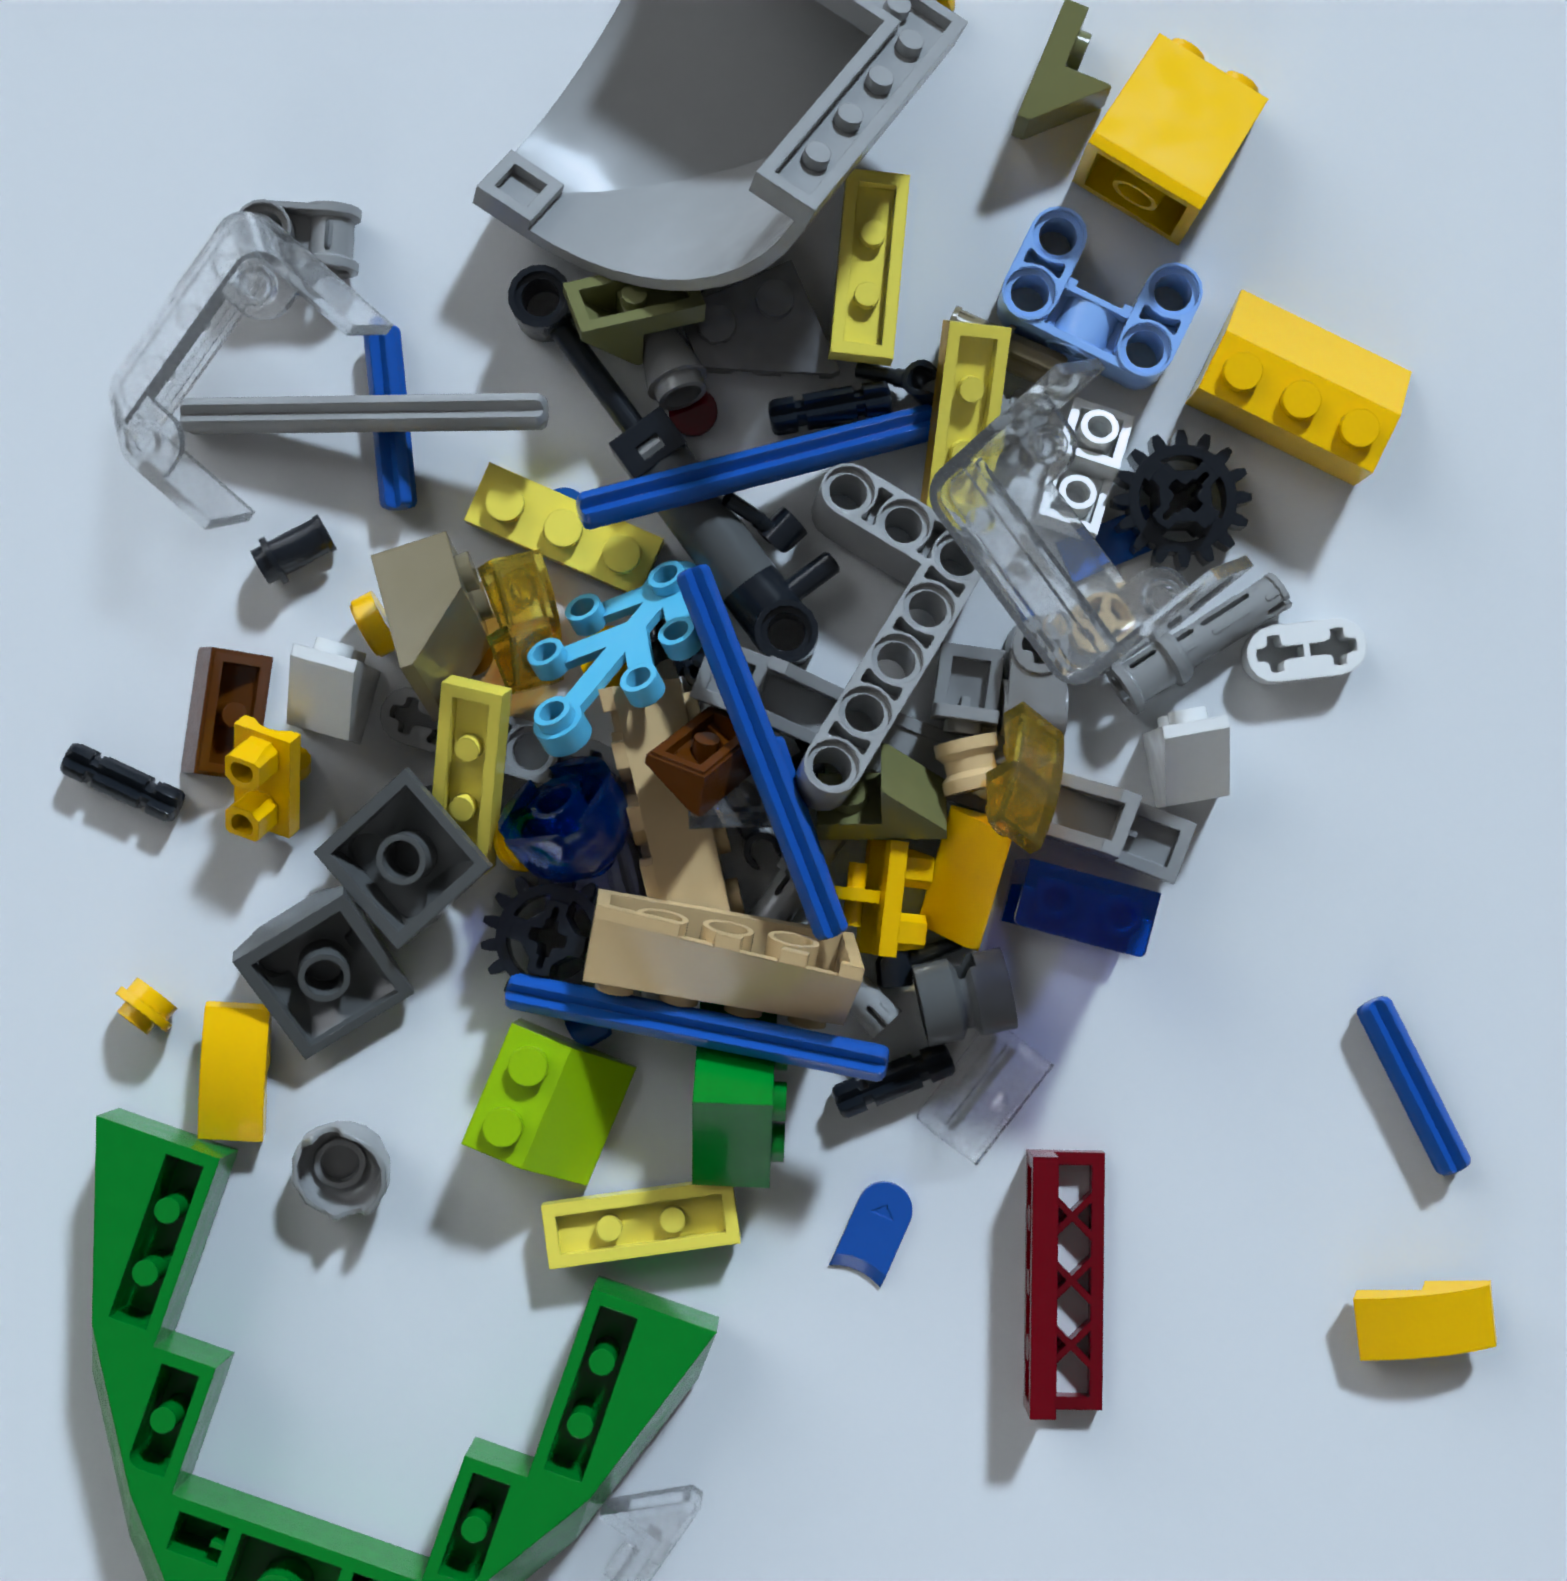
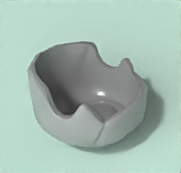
M335 1121L314 1128L306 1133L292 1157V1183L304 1203L328 1215L332 1220H339L346 1216L361 1213L364 1216H368L375 1210L389 1186L390 1156L380 1136L366 1125L356 1122Z

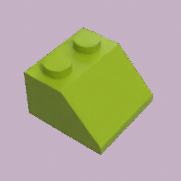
M520 1018L511 1023L461 1144L522 1170L587 1186L637 1066L589 1046H584L575 1040Z

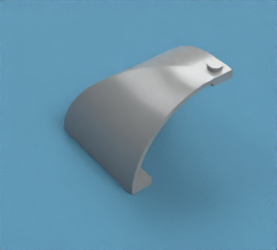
M621 0L596 44L561 96L516 151L511 149L477 185L472 203L553 255L584 270L611 280L667 291H697L723 287L745 280L769 267L790 249L951 51L968 21L936 0Z

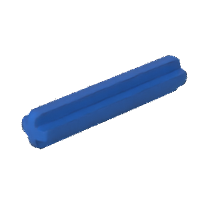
M378 323L366 326L363 331L369 395H407L400 329L394 326L393 323ZM373 432L380 505L382 508L390 511H401L415 507L417 504L411 432Z
M1380 996L1365 1002L1357 1008V1015L1435 1171L1443 1176H1448L1463 1170L1470 1165L1471 1157L1392 1000L1388 997Z

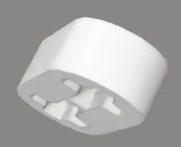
M1343 618L1271 625L1254 632L1246 639L1241 649V663L1248 676L1261 684L1274 685L1333 678L1352 672L1361 665L1366 655L1367 642L1363 631L1358 625ZM1330 631H1335L1338 641H1348L1350 651L1340 656L1339 665H1334L1332 655L1311 656L1310 645H1318L1329 640ZM1267 638H1273V644L1278 649L1296 647L1297 658H1289L1278 663L1277 673L1271 672L1268 662H1258L1256 656L1258 650L1267 646Z

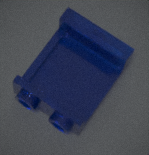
M1032 858L1015 859L999 920L1119 953L1142 957L1145 955L1161 893Z

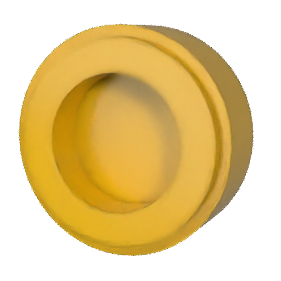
M369 591L352 600L350 610L353 618L375 655L384 657L395 651L385 609L376 595Z

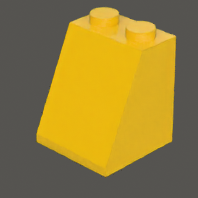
M1159 33L1089 139L1072 182L1179 246L1269 99L1258 93L1259 90L1256 84L1245 75L1235 71H1227L1225 73L1205 61L1203 53L1192 43L1180 38L1170 40Z

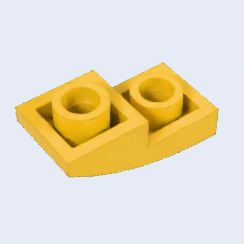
M206 1002L200 1058L197 1139L263 1142L266 1132L267 1072L271 1062L272 1015L264 1004Z
M1491 1280L1424 1281L1422 1290H1356L1353 1302L1360 1361L1431 1358L1474 1352L1497 1346Z

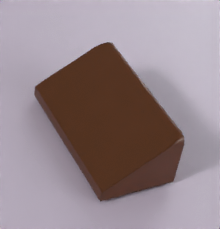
M200 647L198 649L181 763L182 772L227 778L225 776V756L234 749V723L242 716L247 715L255 718L260 725H264L273 657L217 647Z
M712 706L707 707L646 754L645 764L693 815L702 817L751 775L728 713Z

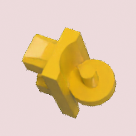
M247 715L242 716L234 723V749L225 756V776L234 785V803L225 810V828L230 833L255 842L268 832L291 838L300 829V781L307 778L311 772V755L306 749L301 747V734L293 731L268 729L260 725L255 718Z
M867 840L865 863L849 862L846 887L835 885L834 887L838 899L845 900L843 912L848 926L857 927L856 942L860 953L896 958L897 951L916 950L925 947L928 926L926 916L903 913L901 911L904 887L929 889L933 882L935 864L933 856L909 849V842Z

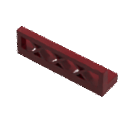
M1026 1149L1023 1405L1030 1420H1056V1410H1102L1105 1152L1102 1150ZM1059 1165H1090L1089 1191L1069 1208L1059 1198ZM1088 1205L1089 1228L1077 1217ZM1060 1208L1065 1214L1058 1220V1209ZM1073 1222L1089 1238V1254L1073 1270L1068 1272L1058 1261V1235ZM1087 1270L1088 1291L1077 1281ZM1058 1272L1064 1277L1059 1283ZM1072 1286L1088 1302V1318L1068 1336L1057 1325V1299ZM1088 1334V1352L1086 1355L1077 1344ZM1057 1336H1058V1337L1062 1340V1342H1063V1343H1061L1058 1347H1057ZM1070 1350L1087 1366V1393L1056 1392L1057 1363Z

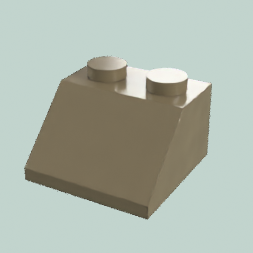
M446 531L370 555L400 669L434 722L438 721L441 682L450 675L471 679L492 644L485 620L495 618L490 595L484 581L479 582L469 552L466 551L458 554Z

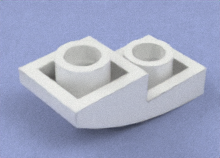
M1078 397L1074 398L1032 526L1089 545L1093 544L1100 528L1113 480L1120 469L1135 416Z

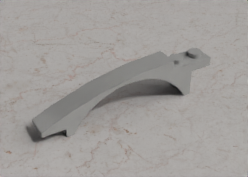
M741 647L773 731L810 745L844 688L772 655L768 657ZM704 656L689 696L727 712L707 658ZM860 711L845 713L848 723L854 729L862 732L874 730L871 718ZM899 713L882 743L891 745L945 779L944 764L936 760L933 747L964 737L943 732V729ZM881 744L867 766V769L877 773H881ZM997 749L994 752L996 765L1005 771L1006 784L946 797V800L977 812L1011 820L1016 827L1050 840L1054 839L1169 884H1175L1197 823L1142 803L1143 796L1137 793L1068 774Z

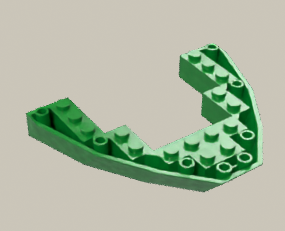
M121 1108L97 1115L92 1292V1372L129 1536L147 1581H525L576 1540L698 1380L716 1336L719 1322L718 1316L599 1275L592 1288L535 1456L533 1457L475 1436L464 1456L430 1557L196 1476L192 1473L235 1352L176 1332L175 1329L239 1149L213 1140L197 1139L196 1134Z

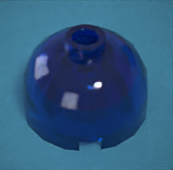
M579 756L561 761L549 767L555 777L537 788L532 780H529L520 787L505 805L498 821V830L504 837L506 847L511 854L533 875L549 882H575L604 874L614 864L631 831L626 807H628L627 794L616 774L599 757Z

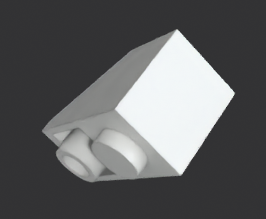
M316 637L313 648L294 643L290 654L286 724L361 744L381 672L364 664L367 654L355 650L353 646L322 637Z
M1206 706L1167 713L1166 716L1157 717L1158 728L1142 734L1156 808L1230 795V726L1228 715L1208 718Z

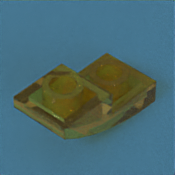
M540 549L490 559L478 567L477 570L500 627L486 636L505 687L512 688V695L557 684L564 680V675L552 681L540 680L527 661L529 650L543 639L557 638L563 644L555 595Z
M1023 701L1003 713L1005 735L1003 754L1006 761L986 772L987 804L985 812L988 823L1000 836L1008 837L1029 854H1032L1041 849L1056 809L1064 766V734Z

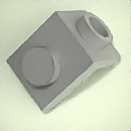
M949 642L941 643L930 719L944 721L943 732L974 736L982 734V727L993 728L998 724L1000 711H997L1005 650Z

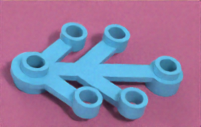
M689 561L663 562L650 572L641 587L601 602L596 594L592 593L576 597L567 605L565 616L577 635L590 637L564 646L557 638H546L536 643L529 650L527 661L536 676L542 681L558 679L568 670L595 660L565 697L555 696L542 702L534 712V734L549 755L554 757L571 755L580 750L589 741L592 727L584 712L599 695L598 689L605 688L625 662H627L628 669L620 678V687L632 706L638 708L647 707L657 702L663 696L666 687L655 667L650 632L662 618L666 620V623L658 632V640L668 658L674 661L686 660L694 656L701 649L700 640L677 584V575L686 569L696 566L694 563ZM632 615L627 622L597 633L607 623Z

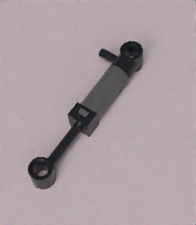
M532 265L521 270L512 279L508 290V304L520 329L529 338L536 341H555L615 422L622 434L608 444L613 456L630 479L697 463L698 460L688 448L687 441L661 406L642 418L589 344L581 341L563 293V283L567 282L566 277L557 269L547 265ZM540 292L556 294L559 297L557 308L551 314L537 317L527 312L529 301L534 295ZM723 495L657 512L695 565L707 564L711 568L724 604L757 647L760 654L768 657L772 655L796 666L804 664L813 655L818 642V623L813 612L801 600L839 573L840 567L829 552H823L785 580L740 517L722 504ZM789 618L797 621L802 626L805 637L799 647L790 651H783L771 644L768 632L776 621Z

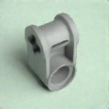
M260 199L247 203L236 214L233 225L235 238L250 261L259 269L268 272L310 274L333 279H346L358 276L359 263L353 260L355 225L361 223L362 210L358 207L336 201H313L306 203ZM266 225L282 227L281 238L275 245L268 248L254 246L253 241L259 229Z
M1046 616L1031 617L1014 626L1006 638L1003 678L997 711H1000L997 734L1003 737L1063 740L1066 732L1069 706L1067 685L1070 649L1069 635L1064 626L1054 618ZM1036 630H1040L1041 641L1051 643V652L1040 656L1038 663H1034L1033 652L1023 650L1022 641L1034 636Z

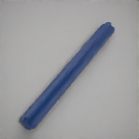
M924 404L583 491L576 500L577 513L583 527L591 530L826 469L841 463H849L928 442L932 405Z
M700 564L686 569L677 575V584L812 932L819 941L838 936L848 929V922L711 568L707 564Z
M522 973L510 976L505 992V1005L509 1009L874 1082L881 1081L885 1077L889 1062V1048L882 1044L694 1007H678L663 1001L633 995L614 996L602 993L593 987Z

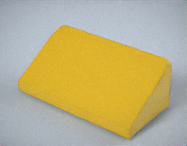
M955 805L950 806L947 817V839H941L935 858L933 882L929 889L926 890L919 913L926 916L927 929L965 948L979 951L1012 842L1013 821Z

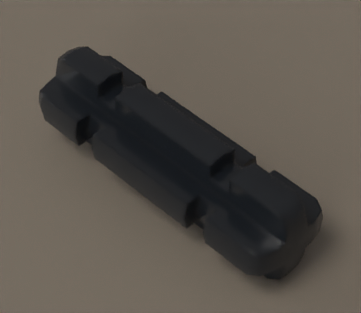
M878 380L861 383L862 387L858 390H853L852 385L802 394V400L794 401L793 396L773 399L768 404L771 429L775 435L780 436L797 433L800 426L807 425L808 430L857 422L858 416L866 415V419L889 414L892 411L890 388L886 381Z
M73 743L68 748L61 762L60 770L64 775L81 783L91 781L90 787L134 808L138 807L141 809L144 806L145 813L162 821H173L183 806L185 794L182 790L165 782L159 781L155 784L154 777L114 758L106 756L101 758V752L84 744Z
M945 1044L934 1047L928 1046L919 1050L921 1054L912 1058L908 1054L889 1062L886 1075L881 1081L874 1082L864 1079L856 1081L853 1077L836 1084L832 1088V1095L840 1114L844 1118H850L867 1111L866 1105L875 1102L876 1106H879L923 1088L922 1082L931 1079L935 1083L952 1076L955 1072V1064Z

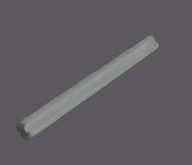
M539 393L186 398L180 404V425L182 430L192 434L543 430L548 424L549 408L547 398Z

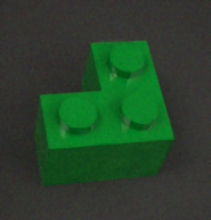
M700 1002V1009L729 1014L723 1009L724 1005ZM762 1012L760 1018H750L777 1024V1014ZM697 1046L692 1101V1185L770 1188L771 1162H784L785 1123H772V1121L786 1120L787 1082L774 1081L775 1070L787 1071L788 1064Z

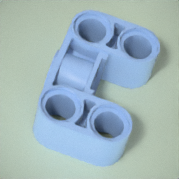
M1062 206L1050 207L1042 211L1033 221L1000 290L996 309L997 316L1002 325L1005 327H1009L1011 324L1017 326L1016 334L1057 351L1067 357L1068 363L1090 369L1125 388L1139 390L1146 389L1155 384L1173 360L1200 305L1203 289L1202 282L1197 273L1189 266L1181 263L1163 264L1156 268L1149 276L1133 306L1124 304L1121 309L1076 287L1079 281L1071 277L1085 248L1088 237L1086 224L1081 216L1072 209ZM1046 232L1061 233L1070 243L1071 251L1063 255L1050 254L1043 249L1039 237ZM1027 287L1034 289L1043 300V308L1034 312L1022 311L1015 306L1011 293L1018 288ZM1158 287L1175 289L1183 299V309L1179 311L1163 309L1155 300L1154 290ZM1136 342L1148 345L1155 354V366L1151 368L1135 366L1127 357L1126 346Z

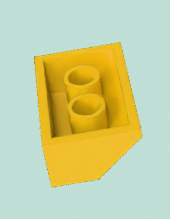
M1242 289L1185 404L1355 486L1374 472L1401 416L1412 372Z

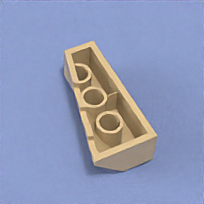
M679 678L663 680L666 687L663 696L654 704L643 708L632 706L620 686L598 689L603 713L610 711L615 732L611 733V747L616 768L619 770L622 782H626L628 795L625 796L626 810L636 846L640 845L642 858L639 859L647 897L745 914L738 878L725 880L720 854L731 852L724 815L711 817L710 810L702 817L693 815L645 764L646 754L701 713L699 701L689 696L690 692L684 693L682 682Z
M598 888L584 965L583 981L595 983L594 987L596 990L614 996H630L634 990L660 994L659 999L661 1001L678 1007H695L698 1005V1001L724 1005L723 1009L727 1013L738 1017L760 1018L762 1012L788 1016L787 1020L799 1027L824 1029L826 1023L844 1026L861 986L865 968L854 933L843 932L833 938L819 941L815 938L810 925Z

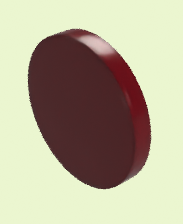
M706 391L704 396L694 404L679 410L669 411V418L681 434L690 437L701 436L714 426L718 414L717 405L712 395Z

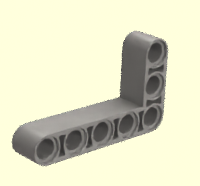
M841 463L832 467L824 475L811 508L812 521L816 529L825 537L905 584L907 588L814 737L797 768L796 786L800 796L808 807L818 811H831L840 807L847 800L985 572L988 564L987 549L983 541L974 533L866 468L854 463ZM831 496H847L855 502L857 508L854 510L840 508L833 502ZM897 527L904 530L912 542L900 543L893 540L888 535L886 528ZM952 560L963 567L966 575L955 576L948 573L940 561ZM921 609L928 612L933 617L936 626L924 627L919 625L912 619L909 610ZM889 659L897 662L902 667L905 678L893 679L886 676L880 670L878 661ZM849 711L865 713L871 718L874 730L862 732L854 729L848 723L845 713ZM817 763L833 765L839 770L843 783L839 785L822 783L816 778L813 772V765Z

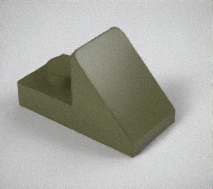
M1064 0L1017 114L1011 136L1024 140L1092 113L1105 105L1112 88L1111 85L1078 71L1092 37V34L1082 30L1089 7L1071 0Z
M601 275L563 283V293L581 341L635 365L643 364V336L645 334L705 321L706 304L700 290L667 291L645 288L611 280Z
M881 743V773H863L847 800L840 807L831 811L817 810L818 840L947 839V801L942 789V783L945 779L891 745ZM818 773V779L824 784L839 785L843 783L840 773Z

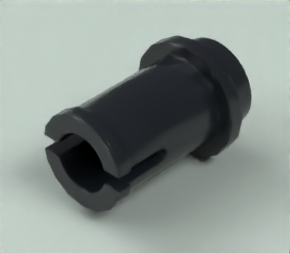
M317 514L311 520L292 528L270 541H267L263 536L258 539L260 546L250 552L268 584L279 579L285 584L289 582L288 574L330 551L334 552L337 548Z

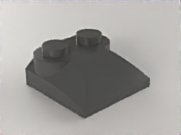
M409 767L403 769L314 851V854L397 950L406 946L427 926L436 922L453 902L493 866Z
M342 885L322 889L257 928L233 952L232 963L305 1060L414 994L413 986L365 917L364 910Z

